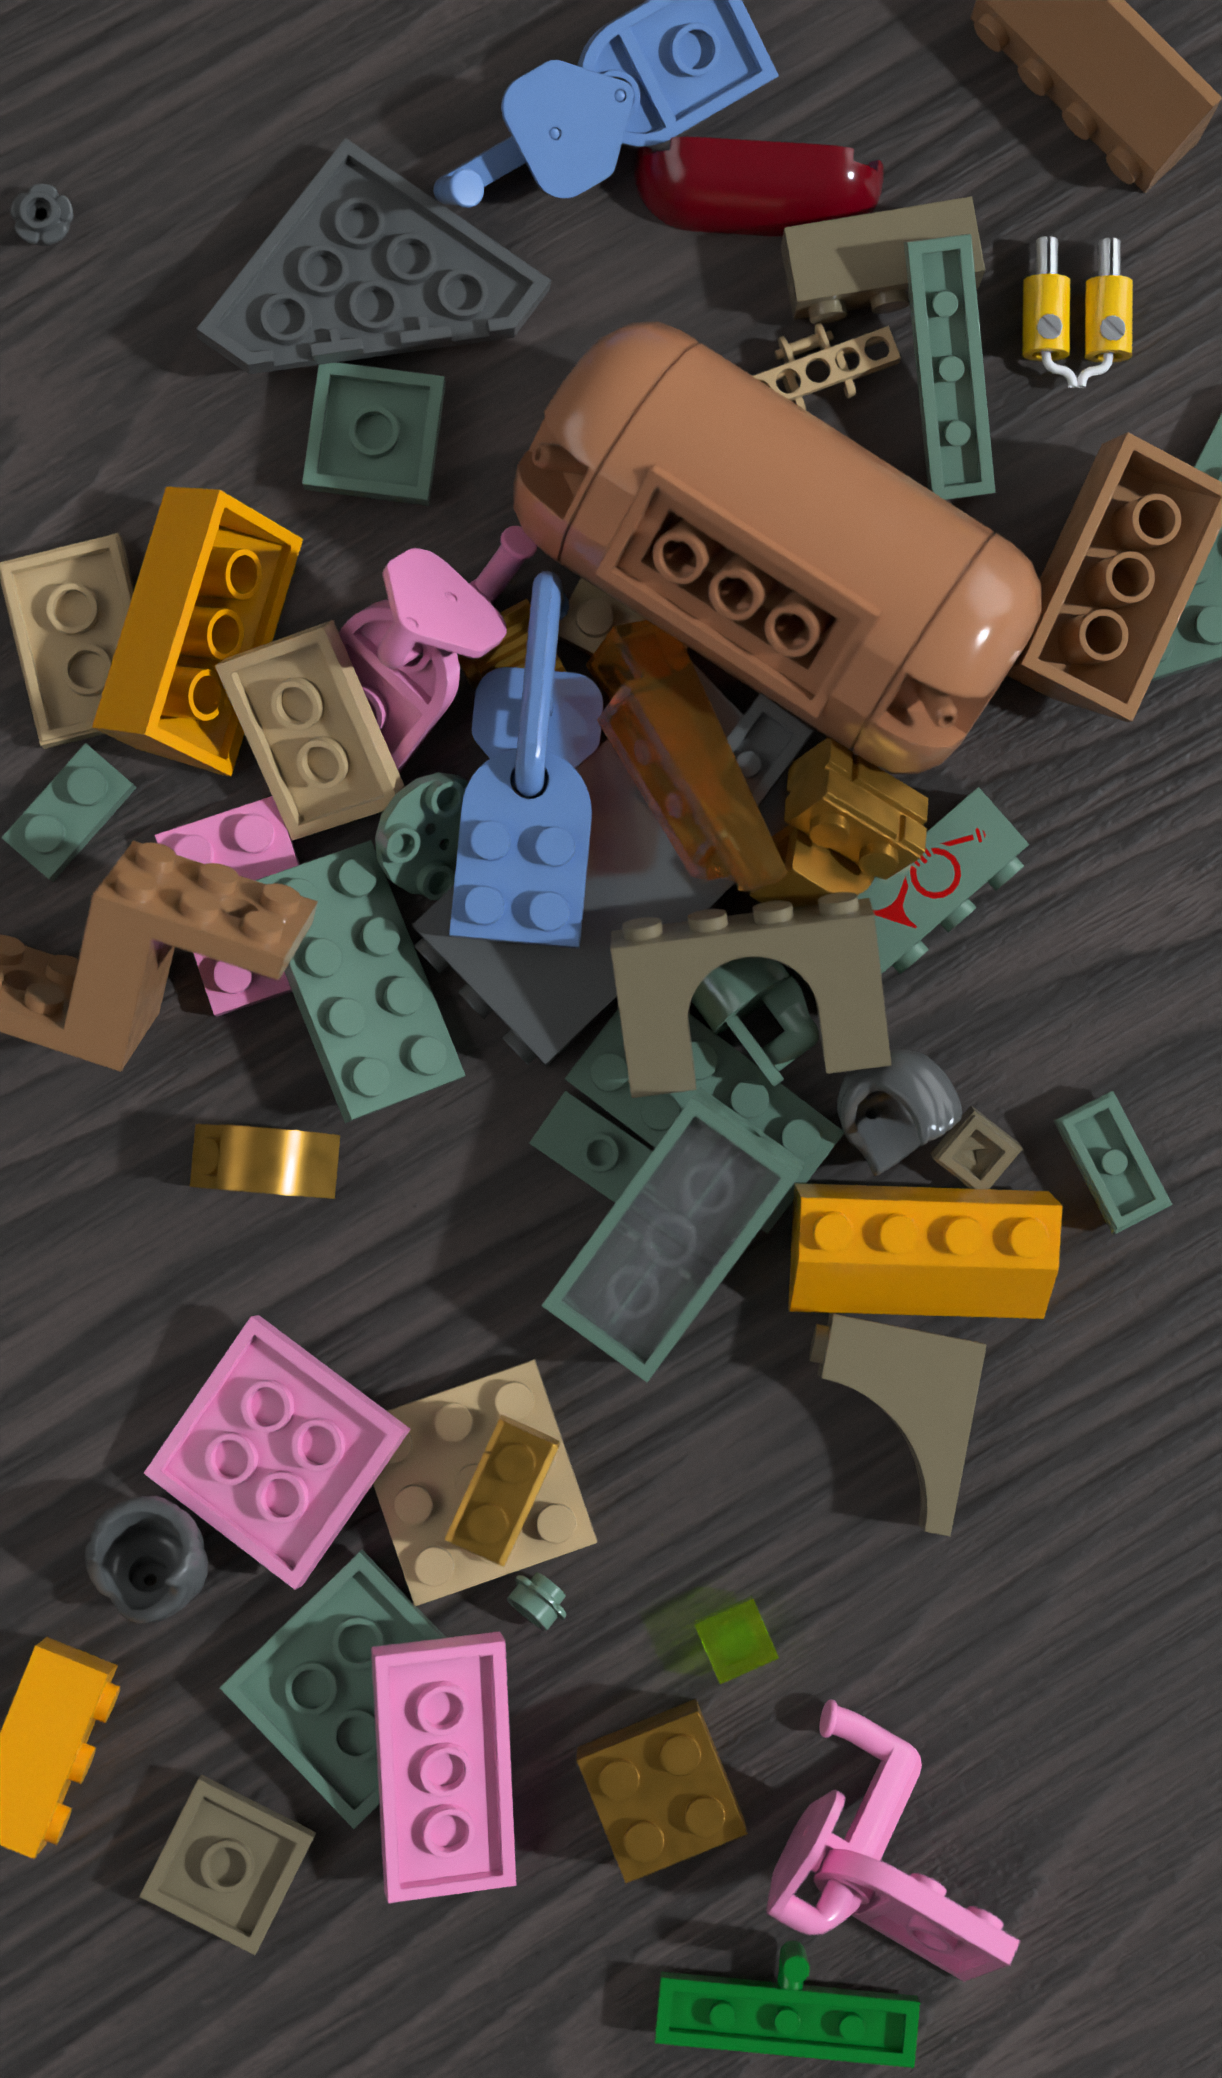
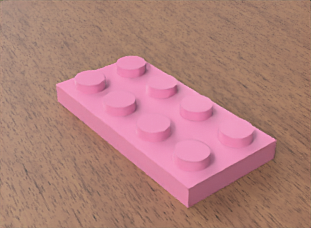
M501 1632L371 1647L384 1893L388 1903L516 1886L506 1646Z

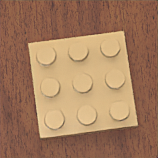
M535 1359L386 1410L411 1430L373 1485L414 1606L597 1543L589 1514ZM501 1414L560 1441L559 1448L505 1567L444 1540Z

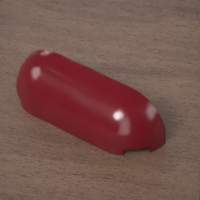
M709 137L670 138V150L654 152L646 146L638 148L635 154V181L641 199L647 208L662 222L674 228L692 232L783 237L785 227L872 213L881 196L884 166L880 160L871 161L869 164L853 161L854 149L836 145Z

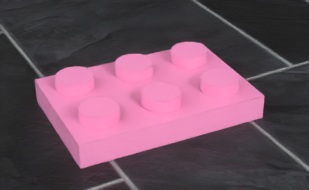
M273 796L155 835L158 844L171 848L175 851L176 855L203 864H223L234 869L238 875L255 881L300 865L292 839ZM194 953L213 1014L216 1017L292 992L285 972L279 980H275Z

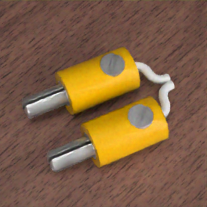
M1042 236L1036 240V275L1026 277L1023 280V357L1033 361H1043L1044 366L1051 373L1066 377L1068 387L1085 388L1089 377L1103 374L1110 368L1112 362L1125 361L1132 357L1133 280L1129 277L1120 276L1119 239L1111 238L1110 240L1108 237L1099 241L1098 276L1086 281L1085 358L1089 361L1102 363L1098 366L1084 369L1078 376V380L1071 369L1053 362L1069 356L1070 278L1058 274V239L1049 236L1047 240V236Z

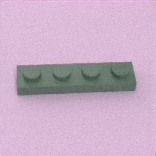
M961 234L904 242L928 490L944 500L995 493L971 234Z

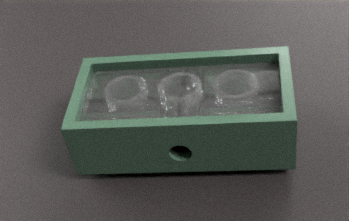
M700 1087L542 1306L645 1382H648L799 1177L805 1162Z

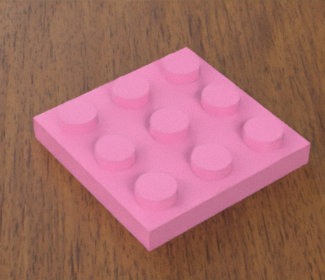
M256 1315L249 1318L144 1474L293 1589H297L303 1586L411 1429L261 1316Z

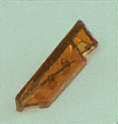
M647 620L613 626L586 664L592 676L612 699L597 721L690 876L706 881L720 878L737 882L738 889L743 891L779 882L786 876L787 870L684 644Z

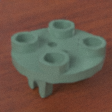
M438 772L417 778L397 792L381 814L375 836L377 861L387 878L410 894H421L430 900H439L454 886L462 802L469 783L468 780L460 775ZM430 824V827L425 830L426 826Z

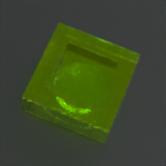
M752 1596L693 1621L720 1684L779 1659Z

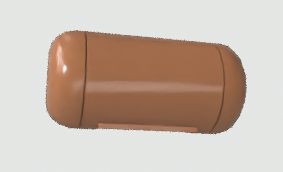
M633 322L600 338L583 355L553 396L544 411L545 418L529 450L524 454L517 466L513 483V508L525 534L547 556L564 565L573 573L756 692L761 693L829 739L832 738L851 751L853 750V754L862 757L867 762L891 774H920L941 765L960 746L1028 643L1041 613V584L1031 561L1011 542L997 533L992 535L993 531L702 343L699 344L697 340L685 332L661 322Z

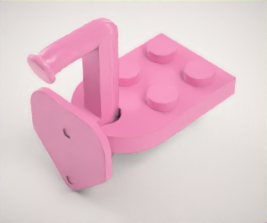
M510 526L501 534L500 547L478 578L470 583L445 560L430 551L419 548L405 551L389 561L383 570L389 600L378 601L358 612L345 623L339 632L399 774L456 696L460 680L457 653L472 658L482 657L499 645L506 635V623L500 612L493 606V603L525 559L532 557L537 551V545L525 534L521 526ZM423 653L422 658H418V657H417V656H419L420 654Z
M829 1699L825 1703L820 1717L819 1730L821 1736L829 1738L832 1734L843 1738L878 1758L881 1762L844 1840L833 1834L832 1830L842 1811L845 1795L837 1790H833L807 1807L794 1827L774 1869L766 1914L789 1928L806 1935L824 1934L837 1927L851 1915L963 1982L1009 1966L1020 1941L1002 1931L1003 1923L1000 1919L980 1908L967 1907L965 1909L945 1897L947 1891L940 1883L925 1875L912 1873L909 1876L899 1869L880 1861L920 1775L922 1767L921 1757L910 1743L866 1717L838 1706L835 1700ZM810 1870L816 1873L814 1883L822 1893L816 1908L794 1895Z

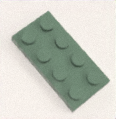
M371 840L256 880L264 884L277 883L287 885L298 891L301 896L318 901L313 923L284 972L345 1123L466 1076L385 873L377 861V854Z
M619 1008L565 1077L567 1082L654 1148L657 1147L690 1099L701 1087L805 1162L799 1177L794 1183L806 1184L844 1134L843 1130L784 1085L779 1083L774 1087L759 1066L689 1013L688 1019L695 1064L696 1090L637 1098L631 1097ZM794 1183L760 1228L766 1234L769 1233L793 1201Z

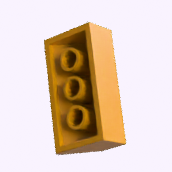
M166 486L92 728L135 749L220 775L232 776L244 731L215 665L225 658L273 641L303 539L222 490Z
M794 1183L788 1309L790 1312L1044 1319L1059 1270L1062 1205L1049 1191Z

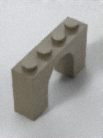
M838 892L820 897L817 905L792 908V903L789 901H769L755 905L753 913L727 916L725 910L706 909L689 914L687 916L688 921L662 924L659 918L644 917L623 923L622 930L611 931V955L632 1098L696 1090L695 1064L688 1019V1010L692 996L701 981L710 972L726 962L743 957H765L780 961L798 972L811 987L817 1003L826 1074L891 1066L876 924L870 898L858 899L855 893Z

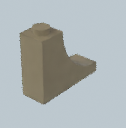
M829 1313L827 1325L816 1324L809 1362L820 1363L817 1374L819 1377L855 1389L875 1402L890 1417L908 1444L918 1473L921 1506L919 1526L925 1532L951 1537L987 1344Z

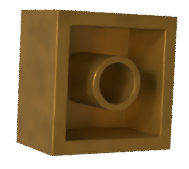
M696 1699L577 1747L579 1768L625 1883L747 1834L744 1817Z

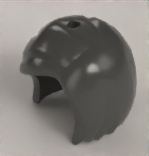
M901 1048L890 1050L891 1066L848 1071L838 1093L837 1111L843 1132L848 1141L863 1154L874 1177L889 1170L928 1141L935 1140L937 1137L944 1135L962 1118V1106L952 1082L939 1065L920 1052Z
M141 1496L120 1502L113 1508L107 1509L94 1522L91 1540L85 1548L86 1569L94 1587L102 1595L110 1598L115 1608L124 1618L134 1623L147 1624L159 1622L179 1612L191 1599L200 1593L208 1574L207 1555L204 1551L203 1537L197 1524L189 1513L159 1496ZM156 1580L153 1586L146 1585L148 1581Z

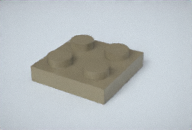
M201 1774L139 1897L256 1955L316 1832Z

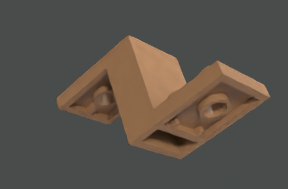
M133 841L93 894L79 959L68 955H52L24 946L20 940L14 937L0 935V1032L121 1072L160 1012L175 947L279 980L313 923L318 901L301 896L298 891L287 885L277 883L264 884L240 876L234 869L223 864H203L176 855L174 850L162 844H142Z

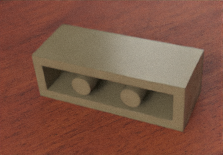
M972 196L785 227L781 251L793 319L809 317L810 322L813 324H826L845 318L849 310L871 307L873 313L885 314L908 307L909 291L904 242L971 234L976 289H978L985 272V265Z

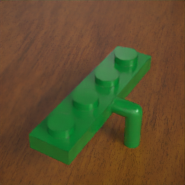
M791 1940L784 1943L780 1949L777 1982L661 1971L655 2043L915 2068L920 2000L917 1995L803 1985V1981L810 1973L807 1955L801 1943Z

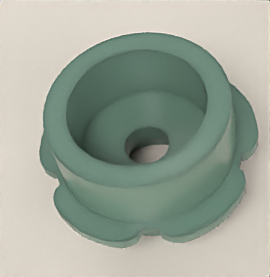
M538 1572L530 1580L522 1575L516 1576L514 1580L517 1582V1586L507 1597V1601L525 1619L539 1629L547 1631L557 1618L561 1620L566 1618V1612L560 1606L566 1595L551 1580Z

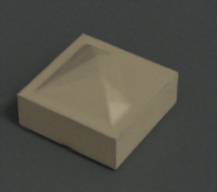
M971 1105L962 1115L961 1120L952 1127L930 1154L937 1163L956 1176L970 1189H990L1023 1148L1020 1143Z

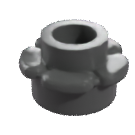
M35 184L30 187L28 193L18 194L12 203L11 216L16 220L15 231L22 240L29 244L40 246L54 245L60 242L68 233L70 222L73 219V207L69 199L65 195H59L54 186ZM44 209L47 211L46 218L42 220L37 219V211Z

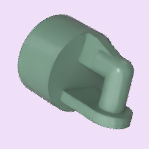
M743 957L726 962L710 972L701 981L691 999L693 1005L715 1034L731 1028L774 1087L784 1080L779 1071L812 1048L820 1037L819 1028L809 1015L801 987L783 963L774 959ZM765 1004L785 1031L761 1048L742 1023V1020Z

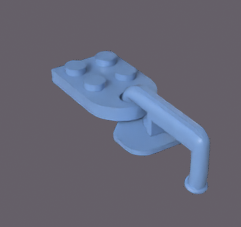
M647 0L596 31L585 45L577 66L561 60H549L515 79L505 90L501 102L502 117L511 136L441 176L434 184L433 192L435 198L442 204L459 205L463 208L474 207L482 200L485 186L524 163L527 164L537 185L546 194L556 198L575 197L607 179L613 173L621 144L638 147L666 142L775 79L779 75L743 1Z
M551 571L539 573L533 582L525 668L501 667L494 669L481 679L475 692L472 735L476 743L490 759L474 773L463 797L449 934L451 937L580 949L592 825V806L587 787L575 768L594 754L599 747L603 699L597 685L588 677L578 673L555 671L559 621L568 613L569 600L563 592L559 576ZM512 786L516 789V791H517L522 797L518 796V795L513 791Z

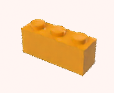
M49 1637L35 1645L0 1732V1846L34 1859L46 1846L47 1842L54 1845L58 1844L72 1811L71 1807L63 1805L71 1781L79 1784L83 1782L96 1752V1747L87 1744L95 1721L107 1722L119 1695L121 1687L111 1683L118 1665Z

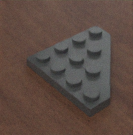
M345 138L196 328L197 339L246 373L256 374L514 338L549 292L551 279Z

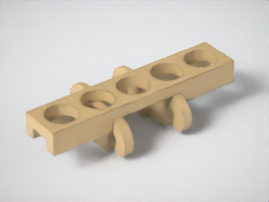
M817 323L815 324V334L788 343L784 336L779 337L780 349L775 351L777 360L783 358L785 364L753 377L806 410L803 396L840 382L844 383L843 389L847 399L856 396L853 380L898 364L901 356L889 326L831 347L829 341L834 339L831 330L825 332L822 324ZM883 341L886 342L889 349L887 357L875 361L866 355L865 348ZM820 347L821 351L797 360L794 359L795 355ZM855 352L859 357V365L857 368L849 370L844 356ZM817 360L826 363L830 370L829 377L825 381L818 383L811 381L805 371L809 363ZM797 376L800 379V387L795 379ZM777 380H783L787 393L779 390L776 385Z

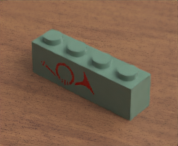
M979 787L926 832V850L920 859L887 880L875 877L869 888L858 895V899L870 898L872 904L881 974L892 965L901 975L929 950L921 941L923 937L938 924L949 933L977 908L969 899L971 895L986 882L995 891L998 890L1024 867L1016 856L1030 844ZM786 965L815 997L806 980L793 968Z

